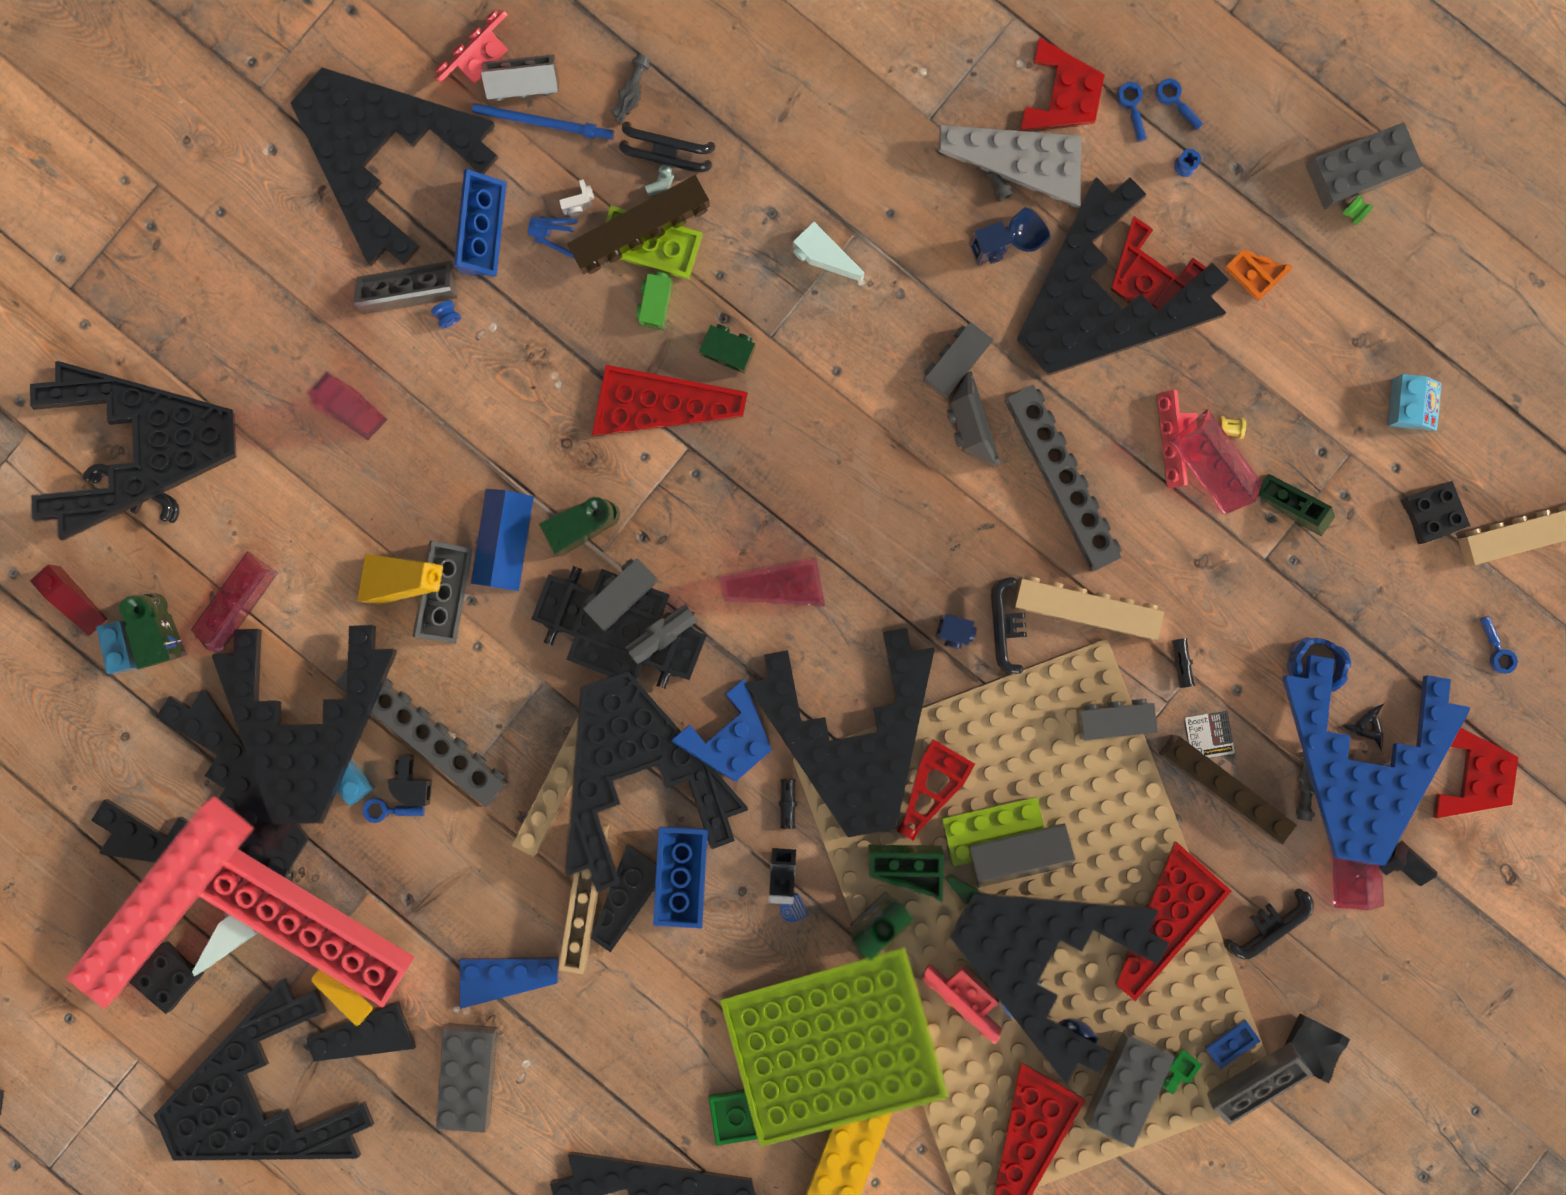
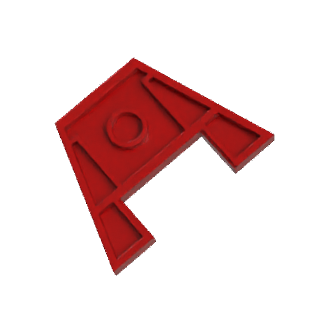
M1039 37L1034 64L1057 68L1049 109L1045 111L1025 107L1020 131L1030 132L1094 124L1105 74Z
M1133 216L1110 290L1128 303H1131L1137 296L1142 294L1158 311L1207 267L1192 258L1179 276L1171 272L1140 250L1153 229Z
M1460 728L1450 747L1467 749L1461 795L1457 797L1437 794L1434 818L1504 807L1513 803L1519 757Z

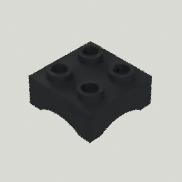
M1453 481L1401 499L1403 508L1411 520L1418 544L1433 541L1470 526Z
M166 942L159 946L129 983L162 1012L167 1014L177 1006L189 989L202 977L204 972L194 976L192 971L195 965L186 960L170 942Z
M1300 1013L1285 1045L1291 1042L1311 1070L1313 1076L1329 1084L1336 1063L1350 1039Z

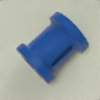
M1194 149L1184 150L1174 163L1175 172L1182 177L1190 176L1201 163L1200 154Z

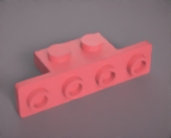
M504 10L492 11L485 19L487 23L481 29L479 27L474 29L468 36L470 40L465 45L460 44L452 52L454 57L448 63L443 61L435 69L437 74L433 78L438 82H442L458 67L475 84L482 77V62L499 60L508 51L492 32L508 14Z
M1169 390L1158 393L1157 401L1167 488H1176L1188 484L1185 462L1203 461L1198 413H1180L1178 391Z
M932 964L926 966L922 975L926 985L943 997L948 1005L953 1006L967 1022L974 1025L983 1037L995 1044L1000 1038L1002 1028L987 1015L999 1003V999L994 992L964 965L949 979Z

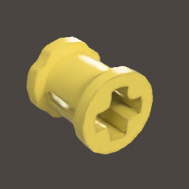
M1225 416L1218 418L1216 427L1217 437L1234 436L1241 440L1244 438L1246 431L1245 418H1240L1239 420L1225 419Z

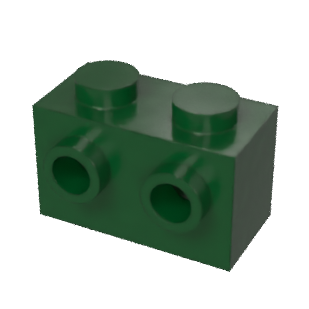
M717 324L716 327L710 325L699 353L702 357L745 374L756 346L752 342L753 339L741 333H739V336L730 333L729 328Z

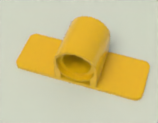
M320 969L312 977L311 981L354 1025H360L372 1011V1006L358 992Z

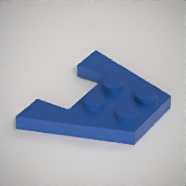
M742 679L724 694L739 714L708 741L704 742L691 725L685 727L670 740L733 782L740 779L772 751L745 679Z

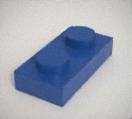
M1243 1019L1206 1045L1205 1049L1217 1066L1223 1069L1261 1040L1249 1023Z

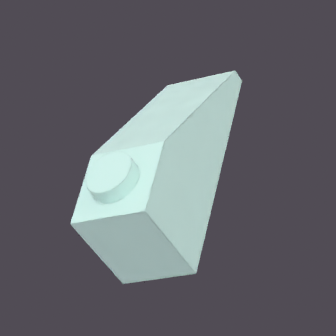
M815 222L793 241V248L795 249L793 252L802 262L806 260L810 265L857 281H861L864 278L865 272Z
M225 913L224 917L226 919L218 923L192 973L194 976L202 973L259 932Z

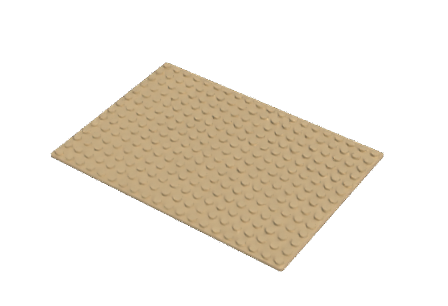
M1107 640L1098 641L1024 669L1021 674L1008 675L922 708L896 829L848 838L795 757L793 758V763L852 920L854 921L885 891L894 900L903 905L914 919L878 955L904 947L907 953L949 1095L947 1099L922 1106L956 1195H994L1020 1061L1086 1100L1037 1186L1040 1187L1220 1118L1212 1109L1207 1092L1267 1056L1263 1043L1260 1041L1223 1069H1220L1205 1049L1206 1045L1243 1019L1249 1023L1261 1040L1227 949L1224 947V942L1213 913L1136 1001L1115 984L1129 951L1128 948L1094 930L1082 952L1060 940L1038 981L1043 987L1058 995L1048 1017L1056 1022L1068 1018H1075L1085 1022L1098 1036L1097 1044L1111 1051L1100 1074L1078 1063L1068 1083L1062 1080L1016 1020L1003 1011L1000 1000L987 1013L1002 1028L1000 1038L994 1044L989 1039L983 1037L974 1025L967 1022L953 1006L948 1005L943 997L934 989L929 988L922 979L925 968L929 964H932L947 979L964 965L989 987L949 937L965 904L946 880L945 876L950 874L977 888L972 862L952 866L942 823L943 817L1036 796L1038 797L1044 828L1065 823L1075 856L1072 866L977 888L988 894L1147 907L1174 841L1178 842L1189 852L1145 735L1139 734L1091 740L1080 739L1077 710L1084 709L1083 705L1098 704V708L1108 707L1107 702L1122 701L1123 705L1132 704ZM873 726L844 738L875 733L877 728ZM934 739L975 763V766L964 785L918 832L915 840L912 841L897 832L905 816L920 759L931 740ZM936 769L928 773L926 787L932 793H939L948 785L949 778L947 775ZM924 793L920 794L915 804V810L920 814H926L934 803L933 798ZM907 824L908 827L915 829L914 824ZM868 844L942 846L944 852L943 902L922 893H915L913 890L902 886L897 887L869 877ZM1123 1030L1167 1049L1173 1056L1182 1048L1203 1064L1189 1085L1182 1080L1174 1094L1161 1087L1134 1148L1088 1127L1083 1119Z

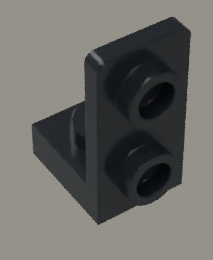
M1403 841L1397 843L1386 865L1379 867V870L1386 876L1394 870L1396 872L1401 870L1418 886H1423L1437 877L1438 874L1432 866Z

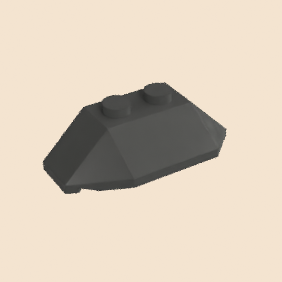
M972 371L967 372L949 405L950 410H947L950 424H955L957 433H954V438L957 446H961L964 453L991 467H997L1001 464L974 376Z

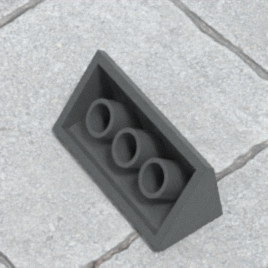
M448 261L357 277L353 301L354 306L361 313L367 314L458 298L452 263Z
M429 540L425 563L443 566L439 591L419 596L412 637L456 643L472 548Z
M1065 823L969 845L977 888L1070 867L1075 861Z
M1289 1042L1207 1092L1212 1109L1228 1125H1231L1313 1074L1293 1044Z

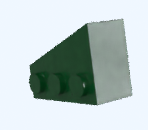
M868 844L869 877L897 887L902 886L913 890L915 893H922L943 902L944 852L942 846Z

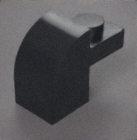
M399 755V759H396L394 767L398 778L388 779L390 793L397 801L405 805H429L432 780L413 779L414 755Z
M772 848L769 903L793 905L796 849Z

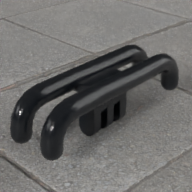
M628 121L622 124V132L625 135L653 143V150L651 152L631 147L627 140H621L619 149L627 156L697 173L707 172L712 168L710 160L697 163L676 158L680 150L696 154H710L715 150L713 142L697 144L635 129Z
M94 464L88 467L82 476L85 482L91 481L94 484L99 483L105 475L108 476V466ZM166 493L151 498L161 504L162 512L160 519L163 522L175 523L177 521L180 511L179 505L174 498ZM143 503L131 508L130 512L137 514Z
M1007 577L995 583L991 591L997 665L1006 673L1021 674L1024 670L1023 666L1012 664L1008 659L1007 638L1027 637V632L1021 631L1017 633V628L1026 627V622L1016 623V618H1025V613L1005 614L1003 600L1004 590L1015 586L1017 583L1014 577Z
M1300 888L1296 889L1294 894L1298 904L1282 918L1270 903L1267 904L1265 907L1270 913L1269 916L1260 909L1257 912L1262 921H1259L1254 914L1249 917L1260 934L1242 946H1238L1237 943L1227 939L1224 941V947L1240 959H1251L1257 956L1312 915L1314 901L1311 895Z

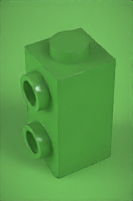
M654 272V275L648 274L647 280L642 281L640 294L643 295L642 304L638 303L636 309V318H639L641 326L664 330L673 287L672 278H668L669 275L666 273Z

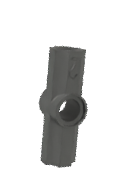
M684 604L665 619H660L646 629V633L626 646V649L635 662L639 664L658 649L662 650L676 640L677 636L695 624L697 619L687 605Z

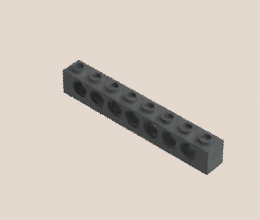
M1031 385L1007 397L1004 402L1091 572L1096 571L1122 558L1120 555L1122 549L1118 541L1112 539L1109 533L1111 528L1106 518H1101L1098 512L1100 506L1096 498L1090 496L1087 490L1089 485L1083 474L1079 475L1076 469L1078 463L1074 455L1068 453L1065 447L1067 442L1061 431L1057 432L1054 423H1056L1055 417L1050 410H1046L1043 404L1045 399L1041 390ZM1031 407L1037 411L1038 416L1036 419H1031L1027 416V408ZM1038 429H1044L1048 432L1047 440L1043 441L1038 438ZM1050 450L1058 452V462H1052L1049 459L1048 452ZM1064 471L1070 475V482L1068 484L1060 481V472ZM1072 493L1080 495V505H1074L1070 501ZM1083 514L1091 517L1092 524L1090 527L1082 524L1081 517ZM1094 536H1099L1103 540V545L1100 549L1092 544Z
M347 669L335 683L346 693ZM386 677L371 713L483 806H489L507 785L508 782L504 780L506 776L499 769L494 767L492 770L485 764L487 760L477 752L474 754L467 749L468 744L461 738H453L448 733L449 729L439 721L435 723L430 719L431 714L421 706L418 708L411 703L412 698L403 691L397 692L392 687L393 682ZM384 694H388L391 697L389 707L383 706L381 702ZM403 709L410 713V719L407 723L400 719V713ZM421 725H425L429 729V734L426 738L419 735V727ZM440 740L447 743L448 749L445 753H441L437 749V744ZM459 755L466 759L464 769L456 765V758ZM477 771H481L485 775V782L483 784L477 783L474 779Z

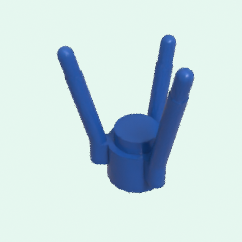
M542 216L540 218L532 217L529 222L528 234L535 237V242L545 244L574 258L571 251L545 239V237L550 236L551 230L573 232V227L556 224L577 223L578 220Z

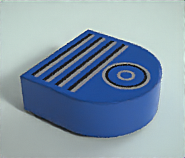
M798 893L794 894L793 905L781 904L780 906L781 916L788 922H797L809 916Z

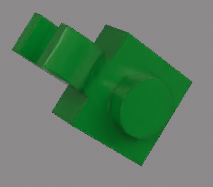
M1182 1048L1174 1056V1061L1169 1069L1172 1073L1165 1078L1162 1085L1172 1094L1175 1093L1182 1080L1189 1085L1203 1065Z

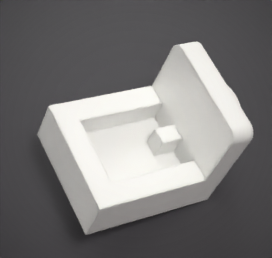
M584 179L579 180L582 194L559 200L564 215L578 216L584 210L592 208L590 200H594L591 185L586 186Z

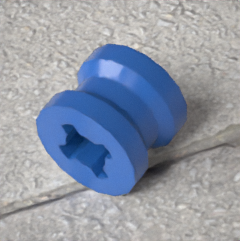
M452 300L443 301L431 309L433 316L438 318V325L441 329L456 324L462 318L454 310L455 304Z

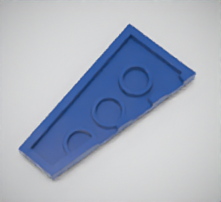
M559 957L461 958L460 1009L557 984L559 982Z

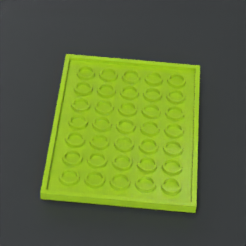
M905 947L877 955L873 960L865 958L720 1000L760 1147L949 1097Z

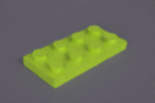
M610 205L606 222L628 210ZM683 226L676 229L672 227L666 230L662 237L656 240L651 238L645 241L640 249L636 251L629 250L623 253L622 258L619 260L690 280L703 232Z
M1036 796L942 818L953 867L972 862L969 845L1044 828L1038 797Z

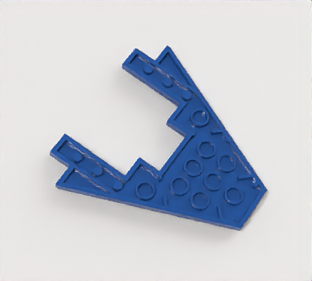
M1309 655L1307 656L1305 678L1285 675L1282 680L1333 858L1385 866L1466 719L1470 707L1449 703L1451 679L1429 675L1423 676L1416 746L1393 744L1391 767L1348 760L1350 735L1327 731L1335 659Z

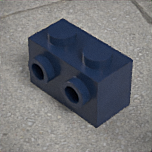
M1002 221L975 231L969 244L977 264L981 265L988 261L990 264L1001 261L1011 244L1012 235L1010 229L1004 227Z
M944 614L940 617L935 639L945 641L944 646L961 649L962 646L969 645V642L974 641L977 628L973 627L974 621Z

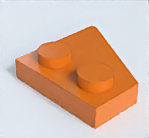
M1243 249L1224 268L1258 302L1293 267L1289 264L1283 265L1274 262L1271 258L1265 256H1257L1254 252Z

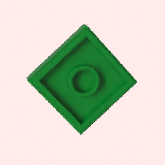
M745 1090L709 1095L716 1146L758 1139Z

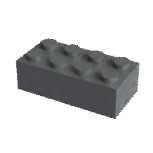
M1404 122L1315 157L1306 166L1324 210L1353 199L1357 195H1363L1410 176L1423 167Z
M449 1023L444 1029L436 1129L485 1133L491 1120L498 1027Z
M1123 1030L1083 1117L1088 1127L1134 1148L1175 1057L1167 1049Z

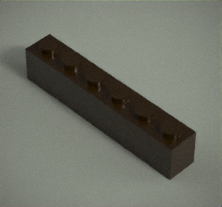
M694 175L570 241L567 245L583 275L586 273L593 274L600 270L601 265L608 261L610 263L616 262L622 258L623 253L629 250L636 251L640 249L645 241L651 238L656 240L662 237L666 230L672 227L676 229L683 226L687 222L686 219L705 214L708 211L707 208L710 207V201L698 178Z
M1172 735L1158 753L1274 842L1283 845L1296 828L1297 824L1182 737Z

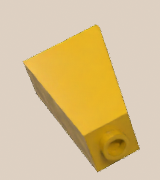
M365 554L357 602L381 605L439 591L443 566Z

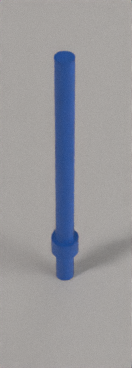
M475 103L472 107V113L584 134V137L591 139L595 137L614 139V130L596 127V124L592 123L584 125Z

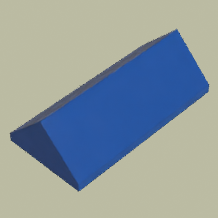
M464 169L454 266L462 274L495 277L497 276L507 182L469 169Z
M486 489L471 584L519 591L534 496L508 490Z
M691 826L659 827L653 926L702 929L708 829Z

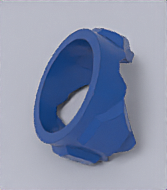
M1302 638L1290 650L1287 662L1289 676L1303 678L1302 656L1309 649L1310 645L1314 643L1322 644L1332 652L1336 662L1331 692L1340 689L1348 679L1347 673L1351 667L1349 653L1343 647L1337 646L1335 643L1325 639Z

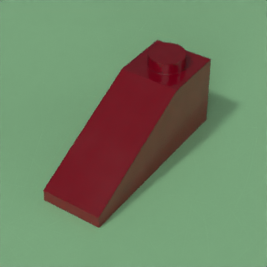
M48 564L30 580L46 600L87 635L90 636L97 630L96 626H100L108 620L61 566Z

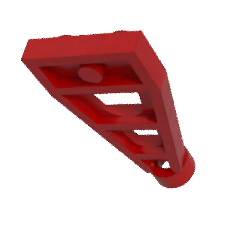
M932 739L920 759L905 816L897 832L914 841L918 832L964 785L975 763ZM933 769L940 771L949 778L948 785L939 793H932L926 787L928 773ZM922 793L934 800L933 805L926 814H920L915 810V804ZM907 824H914L915 829L908 827Z

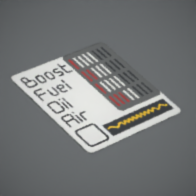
M1227 711L1185 718L1189 744L1205 756L1210 758L1235 753Z

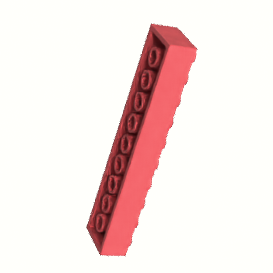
M216 797L211 798L197 811L65 979L103 1009L109 1006L125 989L133 976L150 958L254 828Z
M238 849L200 894L201 898L382 1008L397 988L415 958Z

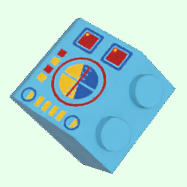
M1401 374L1393 378L1388 426L1437 431L1442 383L1426 376Z

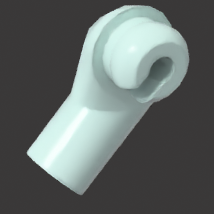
M662 165L658 170L660 173L657 182L645 186L648 197L660 194L670 188L674 178V171L670 166Z

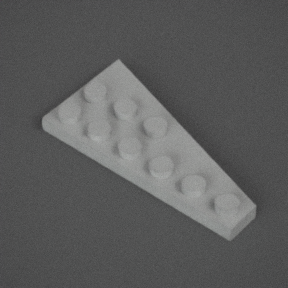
M948 125L940 126V153L964 163L969 162L977 165L986 172L991 171L999 174L1003 179L1032 191L1037 190L1050 195V198L1067 202L1076 209L1080 207L1081 136Z

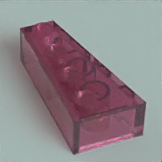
M328 371L306 392L312 398L310 403L318 411L323 412L327 416L329 415L340 423H344L366 440H369L388 420L355 388Z
M815 557L720 575L725 601L825 607Z

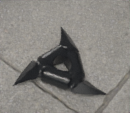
M1384 704L1367 711L1368 713L1356 725H1343L1355 735L1359 734L1362 737L1375 739L1381 752L1383 733L1381 732L1382 727L1377 715ZM1368 722L1372 724L1371 731L1365 728Z

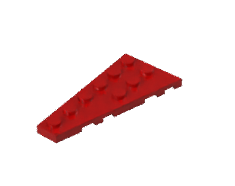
M606 365L592 436L740 418L744 416L748 392Z
M1176 841L1173 843L1147 907H1153L1159 911L1148 931L1169 942V945L1158 965L1129 949L1115 982L1134 1001L1141 996L1232 892Z
M1021 1061L994 1195H1033L1086 1101L1080 1095Z

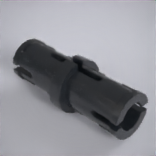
M1187 638L1172 640L1175 662L1173 664L1174 667H1177L1179 688L1195 686L1191 667L1193 659H1190Z
M780 779L781 801H778V806L781 807L780 828H787L788 818V829L796 828L795 807H797V801H795L796 779L789 780V789L787 788V779Z

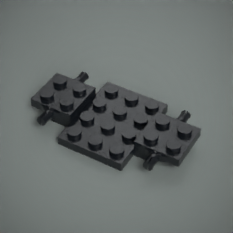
M573 566L568 579H560L548 575L531 620L542 623L548 628L543 642L553 646L557 633H567L575 637L566 660L610 677L629 671L636 680H638L643 664H647L661 672L656 686L666 689L670 676H679L690 680L707 635L695 631L691 626L679 634L678 638L662 650L658 649L639 664L635 662L626 649V646L646 633V629L662 619L670 597L669 594L651 588L605 631L583 608L587 606L585 601L593 593L599 594L604 590L603 584L611 576L617 577V574L601 569L593 591L583 588L577 583L583 569Z

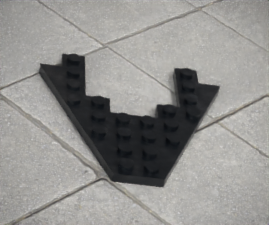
M323 67L290 102L367 263L371 266L386 250L405 265L420 248L417 243L367 201L382 182L367 170L365 166L395 132L414 147L430 130L481 174H485L498 159V156L482 143L483 139L495 127L491 120Z
M1097 177L1093 180L1017 338V342L1049 376L1222 318L1226 314V311L1212 296L1224 287L1229 279L1214 263H1211L1158 311L1142 294L1122 309L1091 277L1108 262V258L1093 243L1146 197V193L1131 177L1113 192Z
M55 361V382L30 384V406L32 409L107 403V422L109 425L132 423L134 463L108 465L109 488L31 495L32 520L34 522L57 520L58 538L61 541L66 540L236 458L235 416L233 410Z
M349 626L346 699H323L322 724L281 725V701H259L262 630L235 629L234 653L212 654V659L272 824H323L396 657L397 650L375 649L376 626Z
M907 628L883 632L896 704L873 708L877 728L875 733L830 741L825 717L801 721L788 650L764 654L768 678L746 682L747 687L848 838L897 828L934 655V647L911 651Z
M629 671L582 686L580 689L565 875L570 876L588 869L596 892L620 884L598 816V812L620 805L613 783L614 780L658 765L665 788L688 781L703 828L708 829L710 849L734 842L735 839L728 817L748 811L744 802L713 768L670 741L681 732L680 729Z
M201 690L191 707L175 697L169 696L156 717L217 755L205 777L225 788L218 800L254 828L237 849L286 878L310 838L300 824H272L243 742L209 692ZM105 799L91 820L111 833L99 852L100 854L155 863L159 861L190 822L184 817H178L166 836L109 799Z
M972 892L949 935L1065 1083H1068L1078 1063L1100 1074L1111 1051L1048 1017L1058 995L1037 983L1060 940L1082 952L1094 930L1157 965L1169 945V942L1148 931L1159 912L1153 907Z
M287 979L280 980L154 1114L173 1161L356 1159L361 1155L353 1134L375 1124L365 1101L297 1130L288 1108L267 1118L265 1117L247 1075L269 1064L260 1041L326 1012L318 989L294 998Z
M569 1152L568 1154L573 1175L553 1180L550 1183L553 1195H606L625 1189L628 1190L629 1195H756L752 1178L579 1152Z

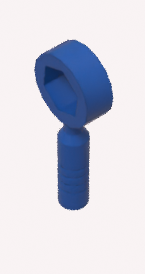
M1171 78L1163 80L1156 90L1158 101L1165 105L1175 103L1178 111L1195 130H1198L1203 125V122L1186 103H1182L1179 99L1182 92L1179 82ZM1168 85L1175 90V96L1167 98L1162 93L1163 87Z
M1127 82L1120 87L1117 100L1121 106L1131 109V120L1137 142H1142L1147 137L1141 115L1137 111L1136 106L1142 99L1143 92L1137 83ZM1126 89L1135 91L1136 99L1133 101L1124 99L1123 92Z
M1485 616L1480 621L1490 644L1495 648V652L1490 657V665L1497 673H1511L1517 667V656L1510 650H1502L1500 639L1490 616ZM1502 655H1507L1510 662L1505 669L1500 668L1498 662Z
M374 798L367 801L363 806V816L369 822L378 823L383 821L388 814L396 816H424L425 807L396 806L389 808L386 801ZM373 803L380 804L383 813L379 818L372 817L369 808Z

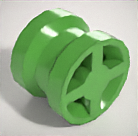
M1357 195L1341 213L1345 216H1350L1352 222L1357 225L1368 215L1373 206L1364 203L1363 197Z

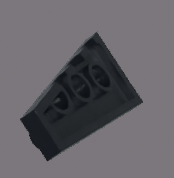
M628 843L617 868L620 884L610 887L591 936L593 941L610 953L655 890L657 863Z
M399 1001L370 1012L360 1025H354L349 1020L306 1038L314 1062L411 1050L416 1047Z

